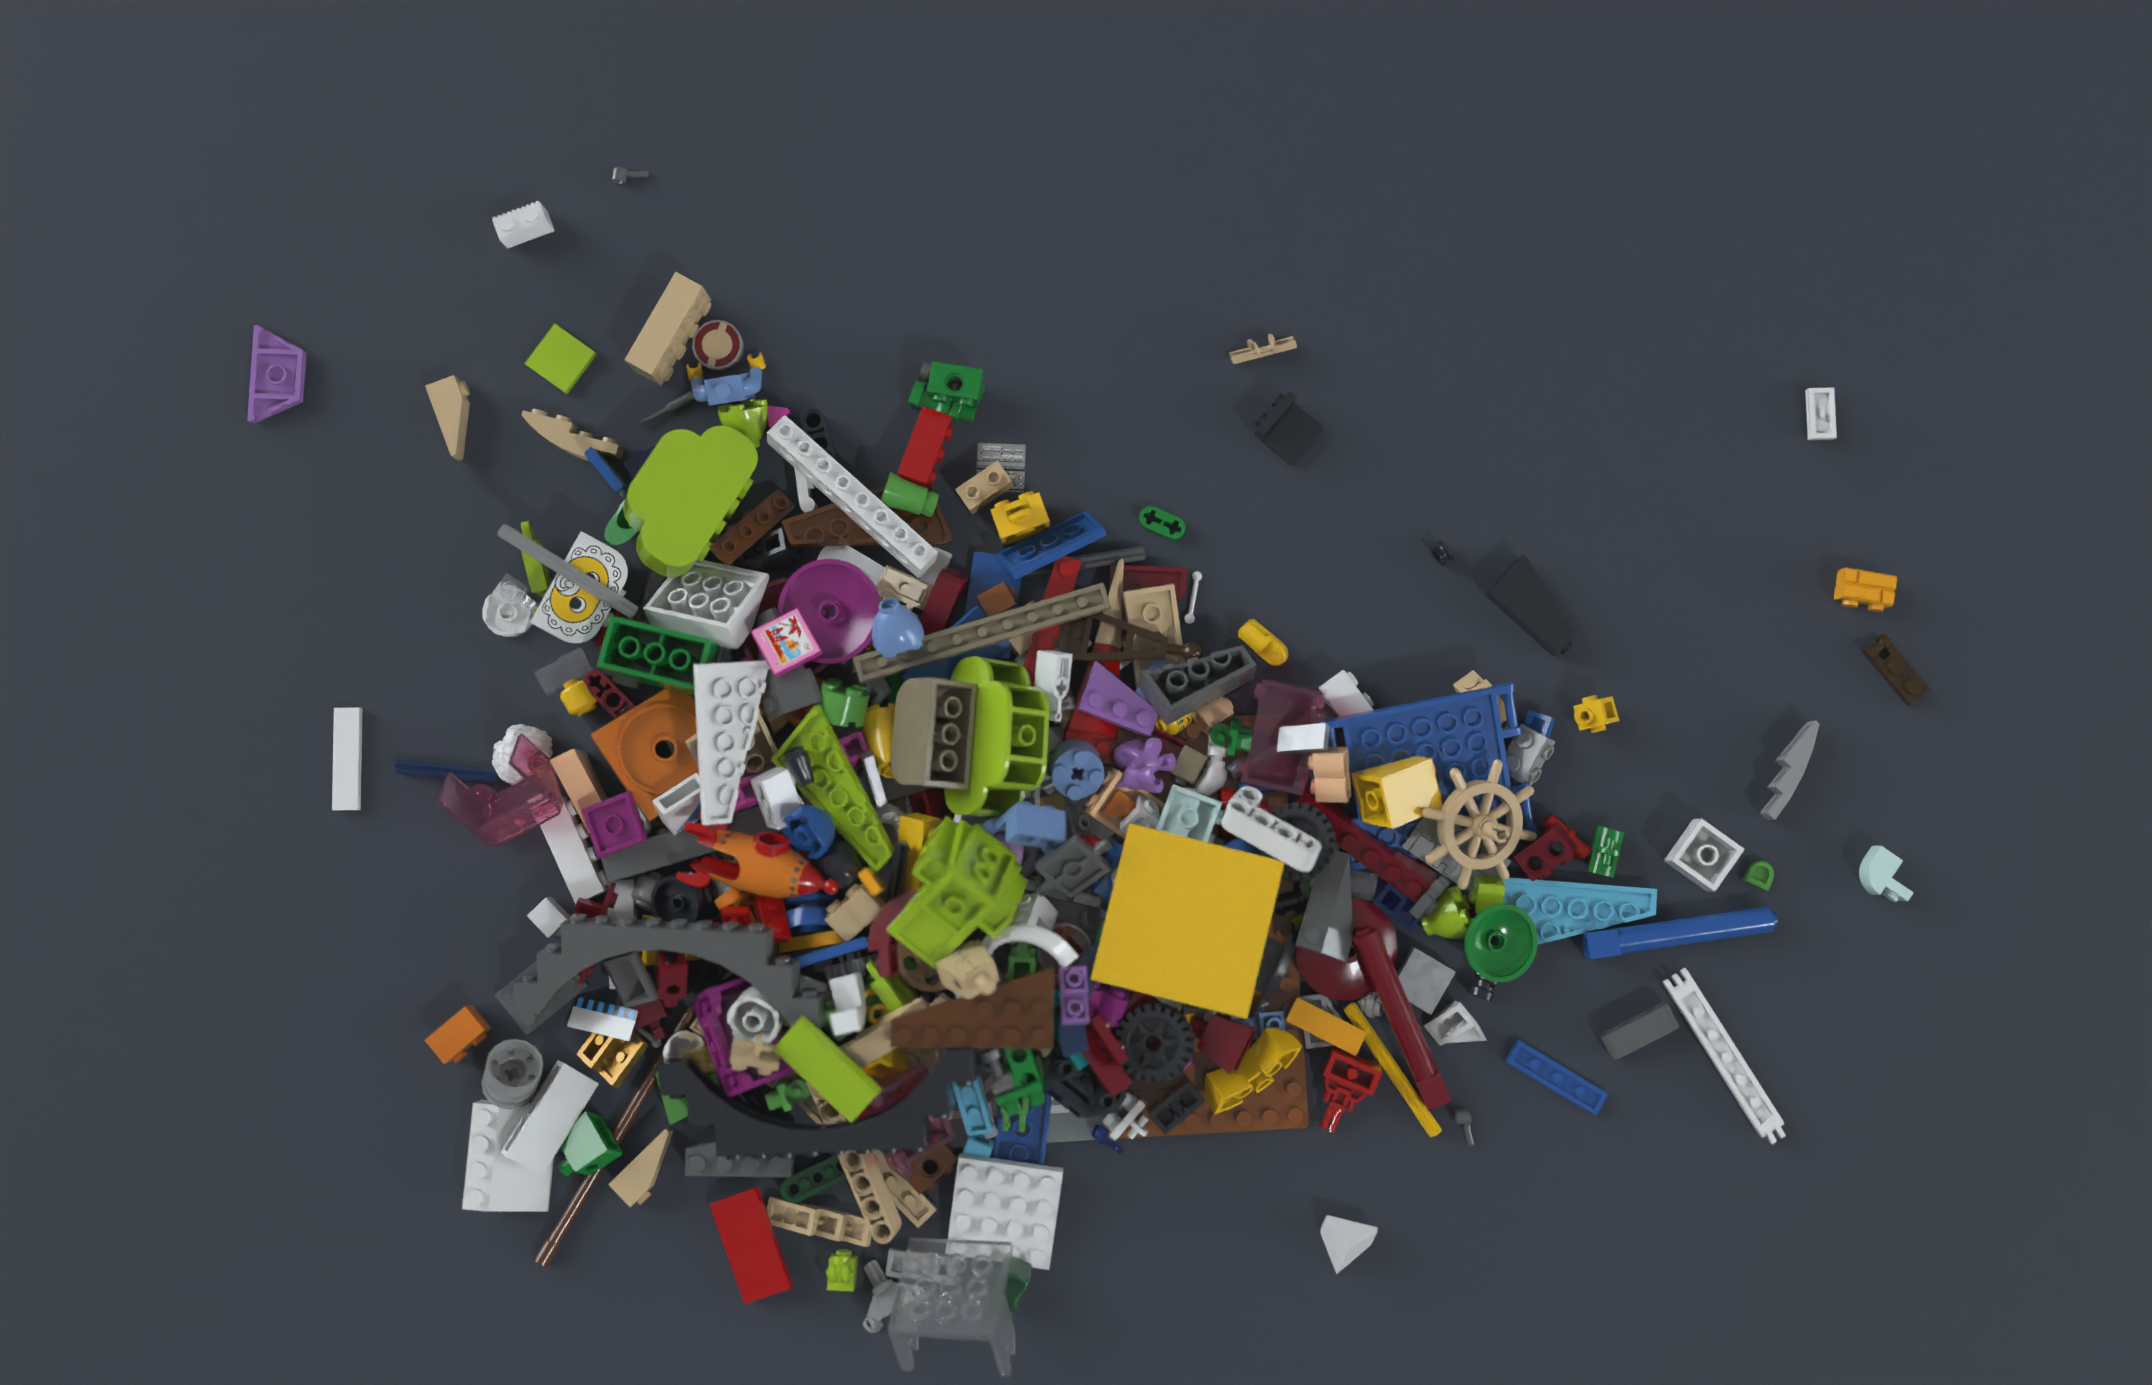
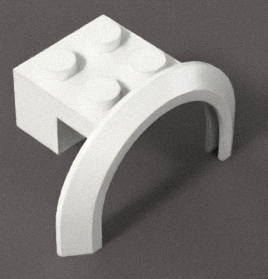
M1037 892L1021 897L1013 920L995 939L988 934L981 942L992 959L993 950L997 946L1006 942L1014 945L1018 941L1040 946L1048 951L1062 967L1068 966L1078 957L1077 953L1064 939L1051 932L1058 911L1044 895L1040 896ZM995 964L999 977L997 984L1008 982V979Z

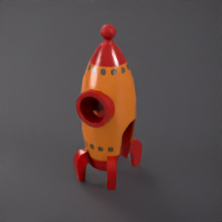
M699 812L697 817L699 820H702L701 812ZM686 822L683 827L684 832L698 836L696 842L730 854L739 862L704 856L701 861L693 859L690 867L697 871L695 874L677 872L676 875L678 880L695 888H704L709 885L711 878L749 893L774 898L798 897L812 894L820 889H824L827 894L831 895L838 891L839 885L834 879L824 880L820 872L807 859L790 848L791 841L785 835L775 832H759L751 835L728 831L729 823L712 824L713 828L698 823Z

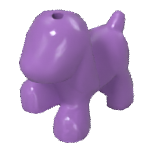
M1150 738L1146 741V744L1139 739L1120 744L1115 748L1113 758L1116 767L1124 770L1121 780L1117 782L1115 787H1127L1132 790L1160 793L1164 787L1162 779H1156L1154 772L1158 770H1173L1176 765L1174 754L1167 753L1159 756L1162 749V742L1159 738Z

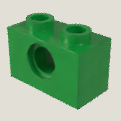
M932 361L927 388L928 396L938 403H947L948 400L957 401V404L963 407H973V404L979 405L984 379L983 369ZM952 381H960L962 387L959 390L952 391L948 388Z

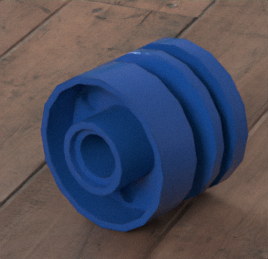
M839 888L832 895L827 894L824 889H820L812 894L785 898V905L796 908L786 911L790 933L805 936L834 931L824 919L828 914L826 911L827 907L836 899L839 900V897L836 896Z

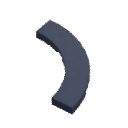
M1100 940L1082 956L1075 966H1086L1088 1003L1093 989L1098 982L1091 980V975ZM1060 1006L1058 1035L1063 1058L1089 1050L1086 1024L1062 1026Z

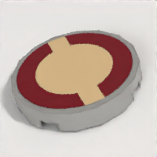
M713 320L706 322L697 329L693 337L692 349L695 357L702 366L710 370H727V368L738 363L743 354L744 343L741 334L734 325L726 321Z

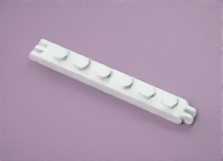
M1683 968L1680 970V973L1685 979L1684 981L1675 973L1671 978L1676 986L1673 987L1668 979L1663 981V985L1761 1138L1766 1136L1771 1144L1776 1143L1777 1140L1772 1133L1773 1131L1776 1132L1780 1139L1786 1136L1781 1128L1784 1125L1782 1118L1687 969Z

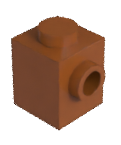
M1004 581L977 596V600L987 617L1013 610V608L1017 607L1015 600L1018 599V596L1011 585L1006 587Z

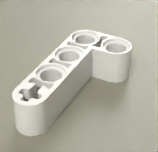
M1251 786L1240 788L1228 803L1221 821L1223 828L1299 871H1311L1321 850L1319 841L1258 808L1262 799V794L1259 790Z

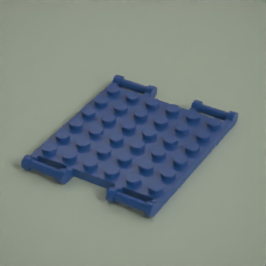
M1505 682L1496 686L1321 720L1320 724L1326 723L1330 726L1328 747H1337L1334 728L1342 727L1344 744L1348 748L1349 773L1357 817L1349 818L1384 845L1406 856L1417 858L1402 848V846L1424 816L1393 829L1363 823L1351 773L1414 756L1432 758L1436 768L1435 775L1438 788L1442 795V805L1450 794L1457 789L1450 776V770L1453 768L1459 769L1465 783L1475 780H1488L1493 761L1499 759L1502 761L1503 766L1497 784L1506 787L1513 794H1516L1526 786H1530V782L1523 784L1518 782L1511 785L1503 739L1522 734L1521 725H1518L1513 697V692L1515 691L1514 682ZM1502 694L1508 725L1505 728L1501 727L1497 695ZM1479 794L1473 797L1478 809L1480 807L1483 794ZM1495 794L1490 811L1502 803ZM1529 797L1520 803L1523 815L1522 829L1537 833V825L1533 823ZM1465 805L1461 807L1458 812L1459 815L1467 816L1469 814ZM1506 813L1496 820L1499 824L1506 825ZM1350 855V871L1367 868Z

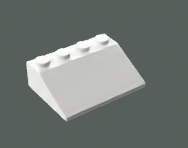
M697 560L686 574L679 577H668L643 610L653 626L711 639L720 646L738 650L752 630L769 575L705 560L701 562Z
M479 1100L473 1103L462 1209L478 1211H549L554 1158L541 1177L500 1153L531 1103L515 1109L500 1108L488 1100Z

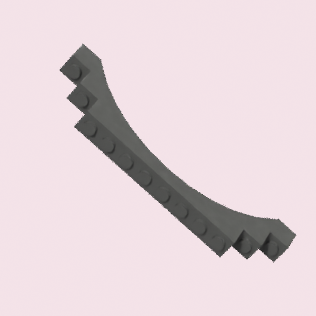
M573 914L569 919L561 923V943L547 944L544 949L537 953V972L524 973L513 982L514 1013L540 1014L551 1005L566 984L583 969L605 958L632 951L668 950L693 954L707 959L743 977L773 1003L791 1028L803 1015L819 1030L826 1023V992H819L816 988H803L800 990V961L798 959H791L788 955L774 957L773 927H764L763 923H751L748 926H740L738 922L733 921L724 922L720 925L713 924V921L710 920L687 923L686 919H674L671 922H662L661 918H648L646 921L637 920L634 916L611 919L610 915L586 918L585 914Z

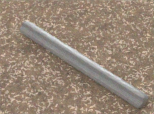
M503 524L499 529L497 535L627 617L633 618L638 611V606L507 524Z

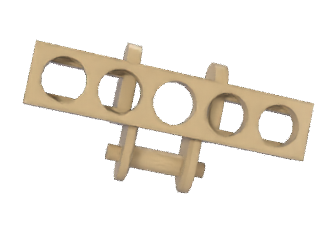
M1268 334L1269 345L1259 348L1256 342L1249 339L1247 340L1249 348L1230 352V358L1233 364L1295 349L1297 348L1296 340L1292 336L1275 341L1274 336Z

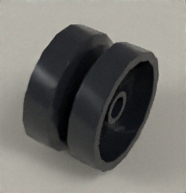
M693 869L682 871V873L695 874L697 872ZM676 873L662 878L655 884L651 893V908L654 917L661 918L662 922L686 919L687 923H697L701 920L713 918L718 910L714 901L719 897V894L712 879L706 887L695 888L678 880Z

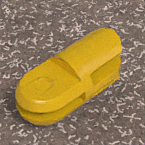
M1249 619L1239 629L1238 637L1268 664L1280 666L1285 663L1288 658V648L1258 621Z

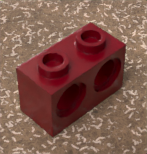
M1557 822L1538 835L1535 841H1530L1518 849L1513 857L1533 882L1539 877L1541 880H1544L1554 872L1552 868L1559 863L1562 866L1569 863L1575 858L1574 853L1578 846L1560 823ZM1560 842L1564 850L1560 852L1555 851L1551 847V843ZM1537 856L1541 858L1543 865H1534L1530 857Z

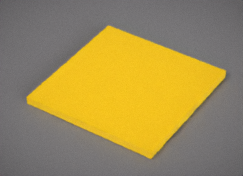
M1129 823L1091 980L1247 1019L1284 862Z

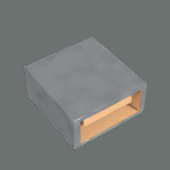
M1411 947L1397 972L1409 1003L1428 1014L1433 1013L1455 974L1454 970L1414 947Z

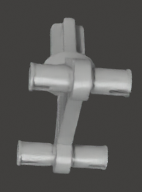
M877 1260L870 1261L864 1266V1270L874 1286L872 1290L874 1296L872 1297L866 1320L863 1322V1326L868 1332L876 1333L882 1329L883 1321L881 1319L909 1301L921 1304L927 1299V1293L921 1287L898 1284L893 1282L892 1279L888 1280Z

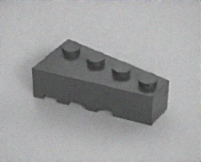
M1243 645L1211 653L1207 657L1199 659L1198 657L1190 658L1184 663L1176 665L1171 663L1152 671L1151 669L1141 671L1138 686L1167 726L1253 680L1257 664Z
M715 1140L694 1144L686 1149L685 1176L791 1177L795 1171V1153L787 1158H779L777 1154H768L767 1157L761 1159H753L751 1155H743L740 1159L727 1160L726 1156L717 1157Z

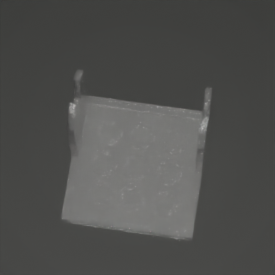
M909 1238L888 1326V1332L903 1371H912L914 1368L910 1347L912 1350L918 1351V1337L990 1341L1000 1375L1007 1377L1011 1374L1009 1355L1015 1356V1332L1004 1293L1013 1252L1012 1242Z

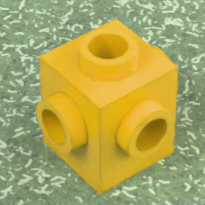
M1597 695L1582 698V704L1573 706L1575 711L1574 718L1580 731L1590 729L1591 733L1606 730L1605 724L1619 721L1613 696L1598 699Z

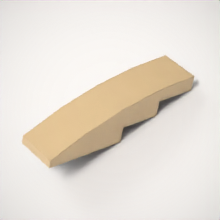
M920 997L882 1016L879 1023L859 1032L854 1040L838 1048L861 1068L896 1048L891 1047V1018L930 1006L923 997Z
M769 1197L766 1210L773 1226L809 1236L817 1235L834 1241H846L864 1247L870 1246L872 1235L862 1216L803 1202L789 1203L782 1198Z

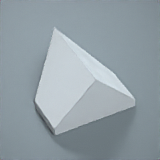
M1455 1000L1424 1025L1440 1046L1445 1043L1487 1041L1477 1022L1464 1006Z
M1326 1215L1320 1229V1234L1336 1274L1371 1246L1378 1231L1377 1227Z

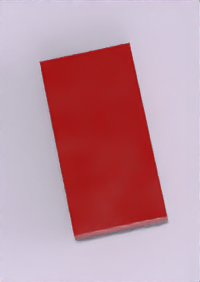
M757 1186L710 1203V1209L744 1304L791 1289L793 1283L759 1187Z

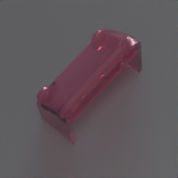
M524 734L518 735L508 762L524 780L498 793L486 784H477L468 788L450 772L445 778L436 801L440 807L478 840L490 847L501 846L555 818L561 813L563 807V798L550 758Z

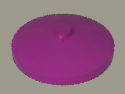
M821 559L804 565L788 579L779 598L778 614L781 616L798 607L822 650V655L811 661L836 664L853 659V657L860 655L873 642L872 625L879 611L878 605L881 602V598L872 579L859 567L842 560Z

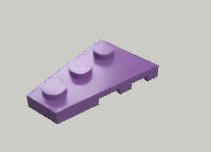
M1096 660L1093 662L1077 710L1149 738L1152 735L1158 717L1157 711Z

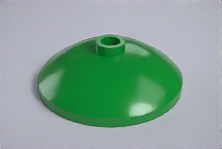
M1494 904L1481 910L1471 921L1465 936V954L1469 965L1479 976L1493 982H1507L1522 975L1534 960L1538 945L1537 931L1530 916L1522 909L1510 904ZM1494 936V937H1495V940H1494V942L1491 944V942H1490V941H1491V938Z

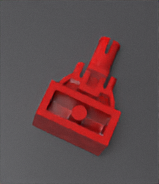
M1332 1046L1323 1066L1326 1089L1323 1101L1328 1103L1329 1098L1330 1101L1323 1120L1319 1125L1321 1128L1326 1130L1328 1127L1329 1132L1335 1133L1347 1103V1111L1352 1112L1355 1103L1361 1101L1367 1094L1373 1095L1382 1074L1381 1065L1358 1055L1354 1056L1337 1046Z

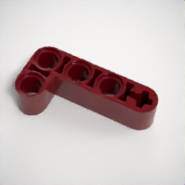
M948 565L940 571L919 620L924 630V636L947 628L956 604L969 583L970 575Z
M592 670L584 676L583 682L586 684L590 694L615 719L638 706L606 673ZM596 677L599 678L600 684L608 690L604 691L603 689L596 687V682L594 681V679ZM619 694L621 698L620 704L617 707H612L610 704L611 697ZM664 741L656 744L655 752L662 746Z

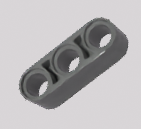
M1664 1002L1605 1031L1600 1037L1612 1060H1616L1679 1028V1024L1668 1003Z

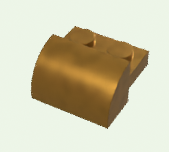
M634 1028L629 1041L592 1033L577 1055L591 1069L598 1071L612 1086L619 1088L649 1047V1044L640 1036L641 1033Z

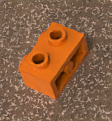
M468 1005L426 1038L425 1042L443 1064L452 1061L456 1064L468 1054L466 1050L470 1046L474 1045L476 1047L488 1038L486 1033L492 1028L473 1005Z

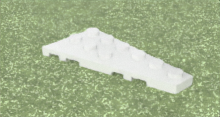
M766 660L694 664L703 825L731 823L739 793L737 789L741 774H744L746 766L744 762L747 750H750L760 711L758 706L761 695L765 691L767 671L770 669Z

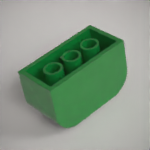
M611 616L597 667L619 677L695 695L694 664L716 663L721 646L711 639Z

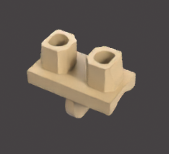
M757 1034L755 1041L733 1038L730 1056L733 1070L744 1071L747 1069V1066L757 1067L759 1074L767 1076L771 1075L773 1070L778 1071L780 1056L773 1050L776 1045L762 1043L763 1035Z

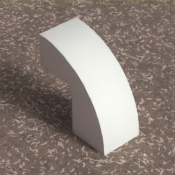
M861 972L829 980L836 1007V1012L830 1014L834 1036L861 1030L866 1016L865 991Z

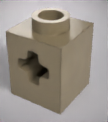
M1184 745L1176 760L1175 768L1170 772L1174 776L1172 780L1184 787L1187 784L1193 785L1207 756Z

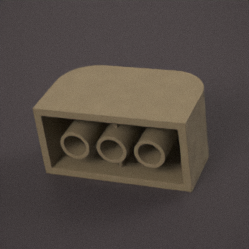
M912 678L903 683L895 703L891 750V770L898 783L946 789H968L977 684L938 678Z

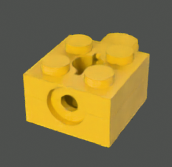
M1029 491L1019 495V500L1010 503L1009 500H1003L994 504L995 508L991 509V514L1002 546L1028 538L1050 528V521L1039 492L1034 494L1033 491Z

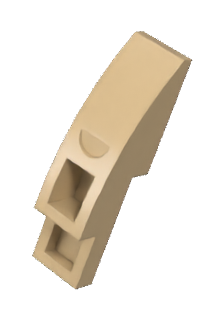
M532 409L531 412L524 410L522 412L523 418L540 435L556 447L573 456L589 461L584 452L592 447L599 454L622 459L624 449L617 444V440L603 437L602 440L594 439L593 434L584 431H578V434H576L578 427L571 422L572 419L565 416L557 415L556 418L548 417L546 412Z

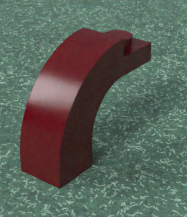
M918 891L901 894L889 901L880 910L872 924L868 939V951L878 952L879 954L876 959V966L878 972H880V977L891 978L900 976L898 940L886 930Z

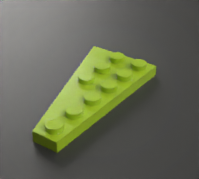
M820 704L811 709L771 760L777 767L789 769L784 763L785 757L783 753L800 745H803L804 749L808 750L815 781L801 787L796 780L795 786L814 806L830 814L835 829L878 872L893 857L894 847Z

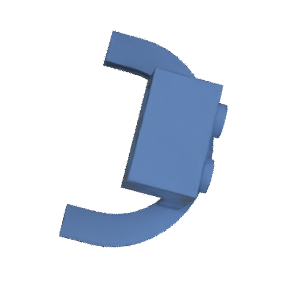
M1018 802L1002 816L994 817L981 826L991 835L998 831L1006 830V842L1040 847L1044 851L1045 856L1066 841L1065 811L1056 810L1053 806L1038 807L1032 806L1029 802Z

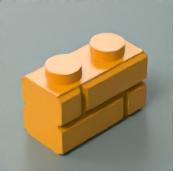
M1845 567L1837 572L1834 600L1842 601V606L1856 608L1860 604L1866 605L1869 611L1883 612V609L1892 607L1894 604L1897 576Z

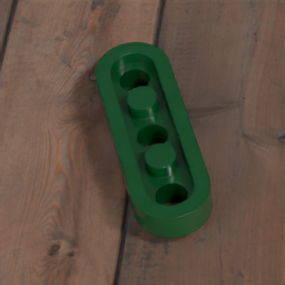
M830 1156L788 1177L781 1185L782 1197L789 1203H798L847 1179L844 1170L838 1168V1156ZM817 1172L821 1173L823 1180L816 1181L814 1174ZM792 1184L799 1186L800 1190L798 1193L791 1191Z

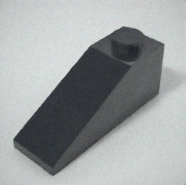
M781 527L766 533L729 566L758 572L776 571L800 561L798 547H790L784 529ZM715 556L716 563L724 564L719 558Z

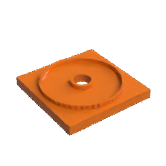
M664 689L591 734L592 739L626 790L632 791L636 805L647 822L659 816L652 802L654 799L693 774L697 773L699 775V769L685 741L697 733L696 703L690 694ZM660 741L670 742L674 746V754L666 759L659 757L655 752L656 744Z

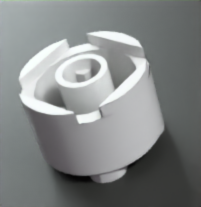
M753 985L740 994L727 1016L728 1025L730 1024L735 1038L755 1041L757 1034L763 1035L762 1043L767 1044L774 1040L786 1022L773 1003Z

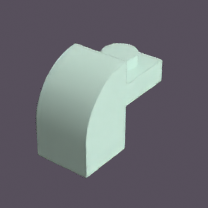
M1871 846L1863 858L1859 869L1860 881L1865 890L1871 895H1881L1882 893L1883 896L1893 902L1908 901L1913 892L1892 878L1903 860L1883 846Z

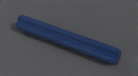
M397 760L395 763V773L489 783H495L498 776L495 769L406 760Z

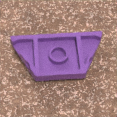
M254 325L247 418V421L250 423H257L303 402L306 352L258 325Z

